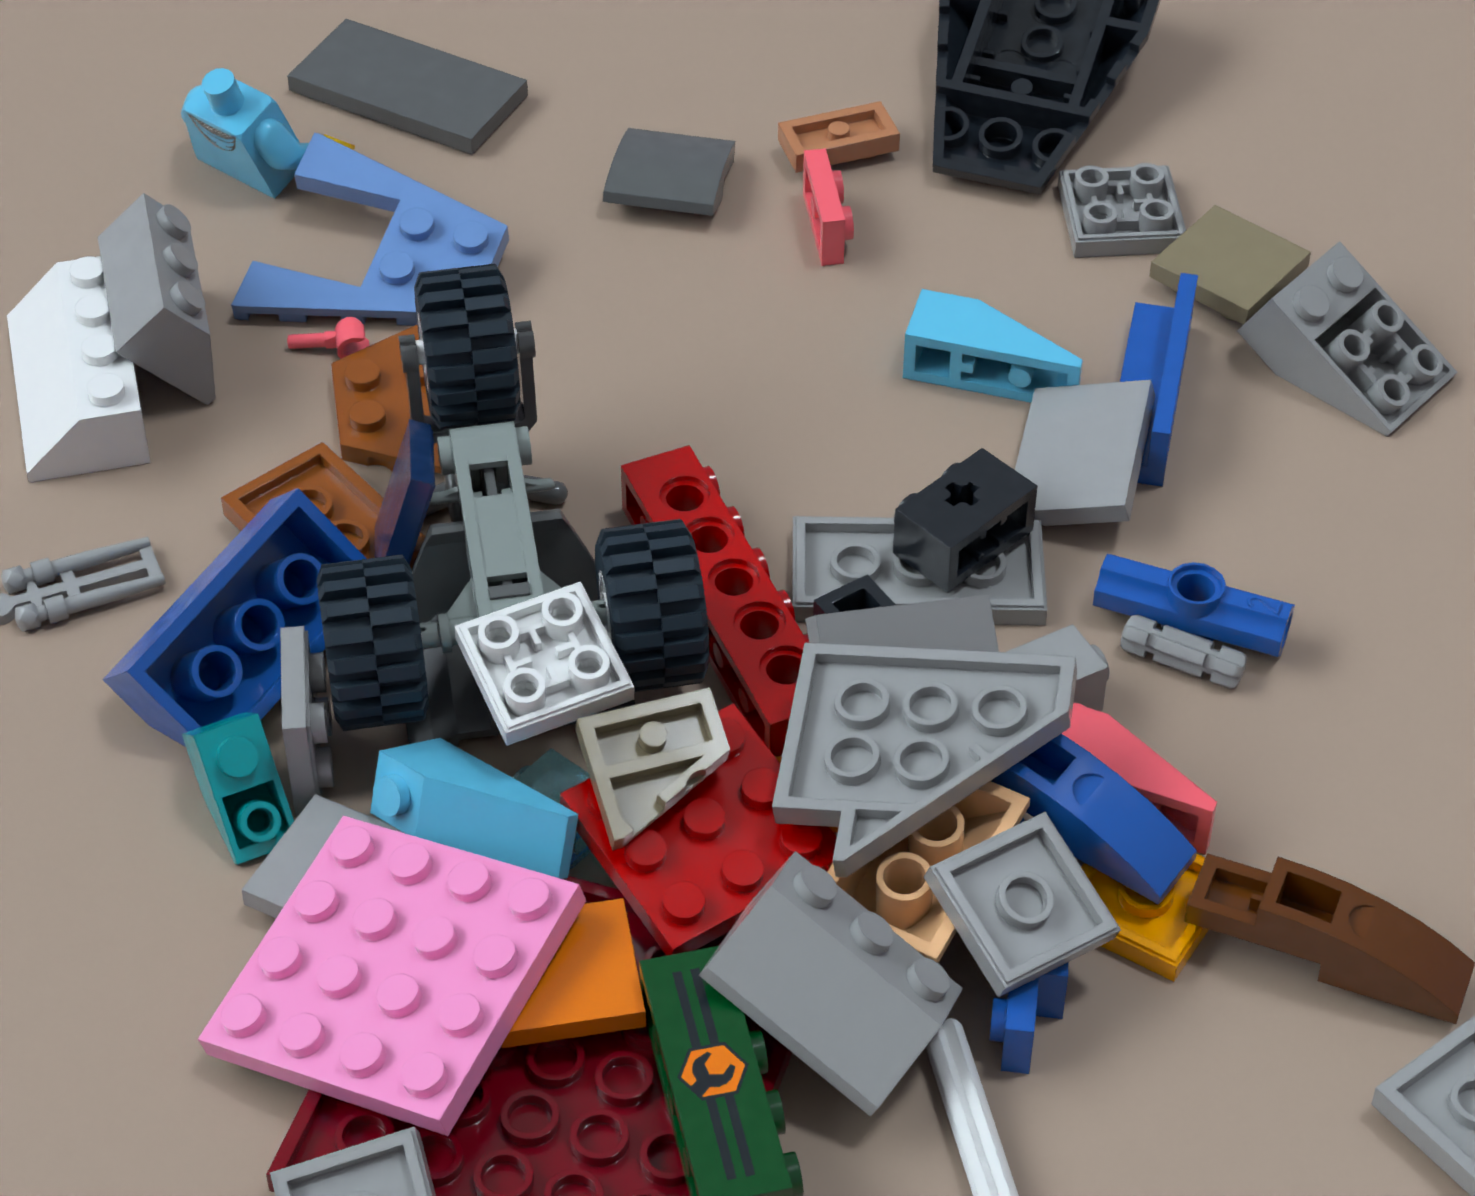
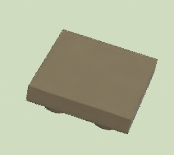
M1214 205L1151 261L1149 277L1172 288L1177 293L1181 273L1198 275L1195 300L1219 312L1226 319L1245 324L1271 298L1308 268L1311 252Z

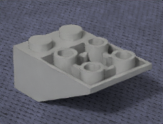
M1340 241L1271 298L1237 330L1277 376L1385 436L1392 433L1458 373Z

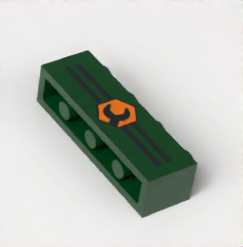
M719 946L640 960V985L646 1011V1026L689 1195L803 1196V1180L795 1151L783 1153L778 1135L786 1133L785 1116L779 1092L777 1089L765 1091L761 1074L768 1073V1057L762 1032L760 1029L749 1031L744 1016L746 1014L699 976Z

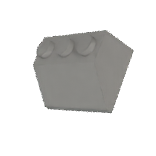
M143 193L98 236L115 351L117 354L209 405L216 399L211 338L205 310V300L198 273V262L195 257L190 231L191 225L187 217L178 208L171 204L162 205Z
M796 851L747 905L699 974L702 979L869 1116L880 1107L942 1027L963 989L948 976L941 965L932 959L925 958L897 935L885 919L874 912L868 911L841 889L829 873L818 866L812 865Z

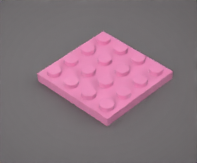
M343 816L202 1031L198 1041L207 1055L448 1136L580 913L586 898L578 883Z

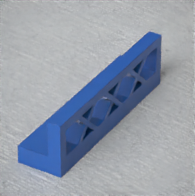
M1180 274L1174 308L1135 302L1120 382L1151 380L1155 392V400L1137 483L1163 487L1192 322L1198 275Z

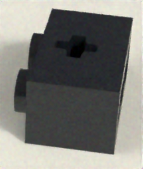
M981 448L961 463H954L949 466L940 478L920 492L912 493L902 500L895 509L893 554L948 593L1033 530L1038 486L984 448Z

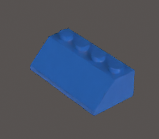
M299 488L275 497L257 513L102 680L149 726L184 747L186 746L182 737L183 733L223 719L249 712L258 713L261 721L281 698L280 628L304 626V630L308 631L311 653L323 652L325 642L317 588V576L321 565L367 558Z

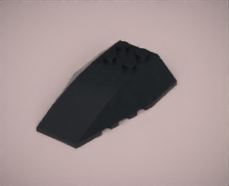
M939 0L933 172L1041 194L1148 41L1161 0Z

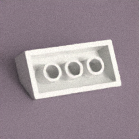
M87 256L77 260L57 262L7 315L29 483L151 463L135 364L115 351L101 256Z

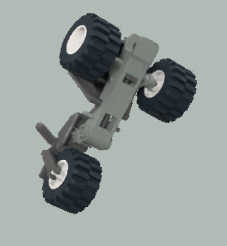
M496 264L419 272L414 286L419 340H415L414 334L398 336L403 373H406L410 419L431 424L434 443H437L441 474L442 476L444 475V482L435 485L425 517L449 507L451 522L429 526L412 570L402 554L321 565L317 576V588L334 717L343 731L406 723L409 744L442 738L456 747H459V740L500 735L501 733L455 639L454 626L580 581L634 685V692L702 683L709 665L707 609L696 546L690 531L682 519L601 529L595 545L594 560L561 509L530 512L528 500L559 505L568 496L567 487L560 481L523 474L522 466L532 464L529 431L537 422L533 358L536 357L531 320L515 322L514 328L506 281ZM419 365L423 366L431 416L424 415ZM635 700L628 701L626 703L606 709L596 714L635 705ZM577 720L574 721V722L565 724V725H563V726L574 725V724H576Z

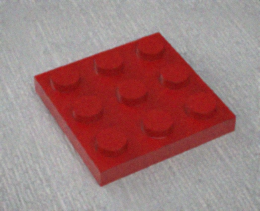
M734 703L718 711L730 747L728 759L623 848L612 851L590 778L560 793V804L579 814L576 831L666 956L694 951L729 932L751 900L795 851L812 865L818 866L828 872L833 863L837 837L829 827L775 823L772 804L780 763Z

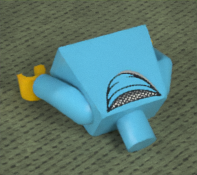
M219 68L207 73L202 80V85L195 86L190 90L181 109V118L186 123L194 153L198 160L274 199L295 177L294 174L309 145V143L299 142L279 105L271 96L235 79L233 73L228 69ZM324 134L325 137L330 138L352 150H354L355 145L349 144L347 142L341 141L339 139Z

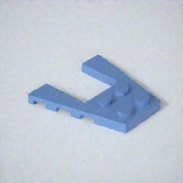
M314 132L294 174L297 189L395 213L361 287L252 261L231 304L234 319L249 320L250 314H278L280 321L307 322L308 315L341 316V319L355 317L363 324H365L367 317L396 318L397 325H417L414 286L419 272L496 264L498 267L509 242L508 226L330 138Z

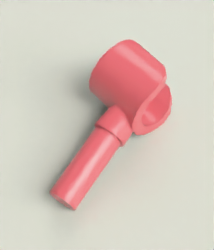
M355 317L341 319L337 323L335 331L289 334L287 338L289 349L337 348V354L340 359L370 346L369 340L365 337L363 323Z

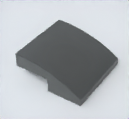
M628 128L614 155L603 191V202L713 216L723 200L724 178L734 163L736 141Z

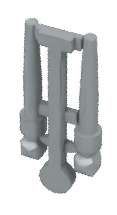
M144 537L92 549L52 561L49 558L30 562V568L26 569L19 565L2 570V584L9 594L27 590V592L12 597L8 594L0 593V625H5L15 618L18 627L24 632L41 627L42 621L49 620L50 624L69 619V614L104 605L166 584L149 538ZM140 552L142 560L79 578L74 576L73 572ZM61 576V583L38 588V586L55 582V577Z

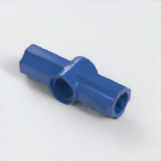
M1107 554L1103 561L1093 597V606L1129 616H1143L1157 621L1158 624L1162 625V630L1165 625L1210 641L1215 639L1276 657H1281L1295 608L1294 604L1225 586L1226 582L1222 574L1214 567L1204 563H1185L1170 571L1112 554Z

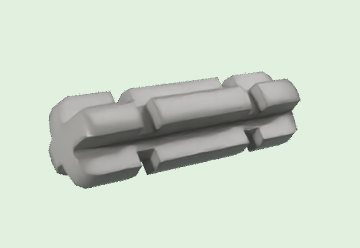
M1132 615L1124 626L1120 645L1124 651L1143 658L1146 657L1147 652L1154 654L1152 659L1154 662L1198 678H1202L1204 673L1211 675L1210 682L1229 689L1236 688L1243 677L1247 656L1241 651L1224 645L1221 646L1220 651L1213 649L1215 644L1213 641L1165 625L1163 630L1157 629V621L1140 615Z

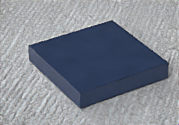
M409 419L374 527L375 558L402 554L410 565L435 489L434 439L431 424Z

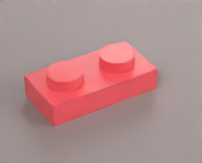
M826 148L804 150L803 197L821 266L844 264L845 240H853L854 223L851 207L841 205L844 202V186L841 171H832Z

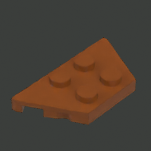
M417 325L331 363L342 460L366 466L381 465L393 471L410 419L406 373H403L398 336L414 334L415 340H419ZM419 365L424 415L431 416L423 366ZM434 443L435 473L441 474L437 443Z

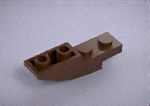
M1207 853L1186 907L1184 922L1321 964L1317 980L1319 982L1457 1024L1475 962L1449 940L1420 920L1351 883L1279 856L1271 873Z

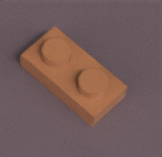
M881 101L778 122V141L796 173L803 171L804 150L826 148L830 165L858 159H868L877 155L899 151L900 132Z

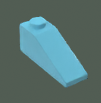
M921 289L905 333L903 378L1030 403L1032 402L1035 388L1080 385L1083 359L979 299Z
M442 738L379 750L371 814L405 834L560 879L568 878L579 814Z

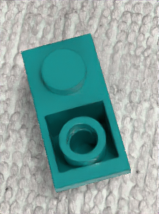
M244 712L183 733L182 737L202 796L234 863L238 865L270 853L293 824L294 818L258 713Z

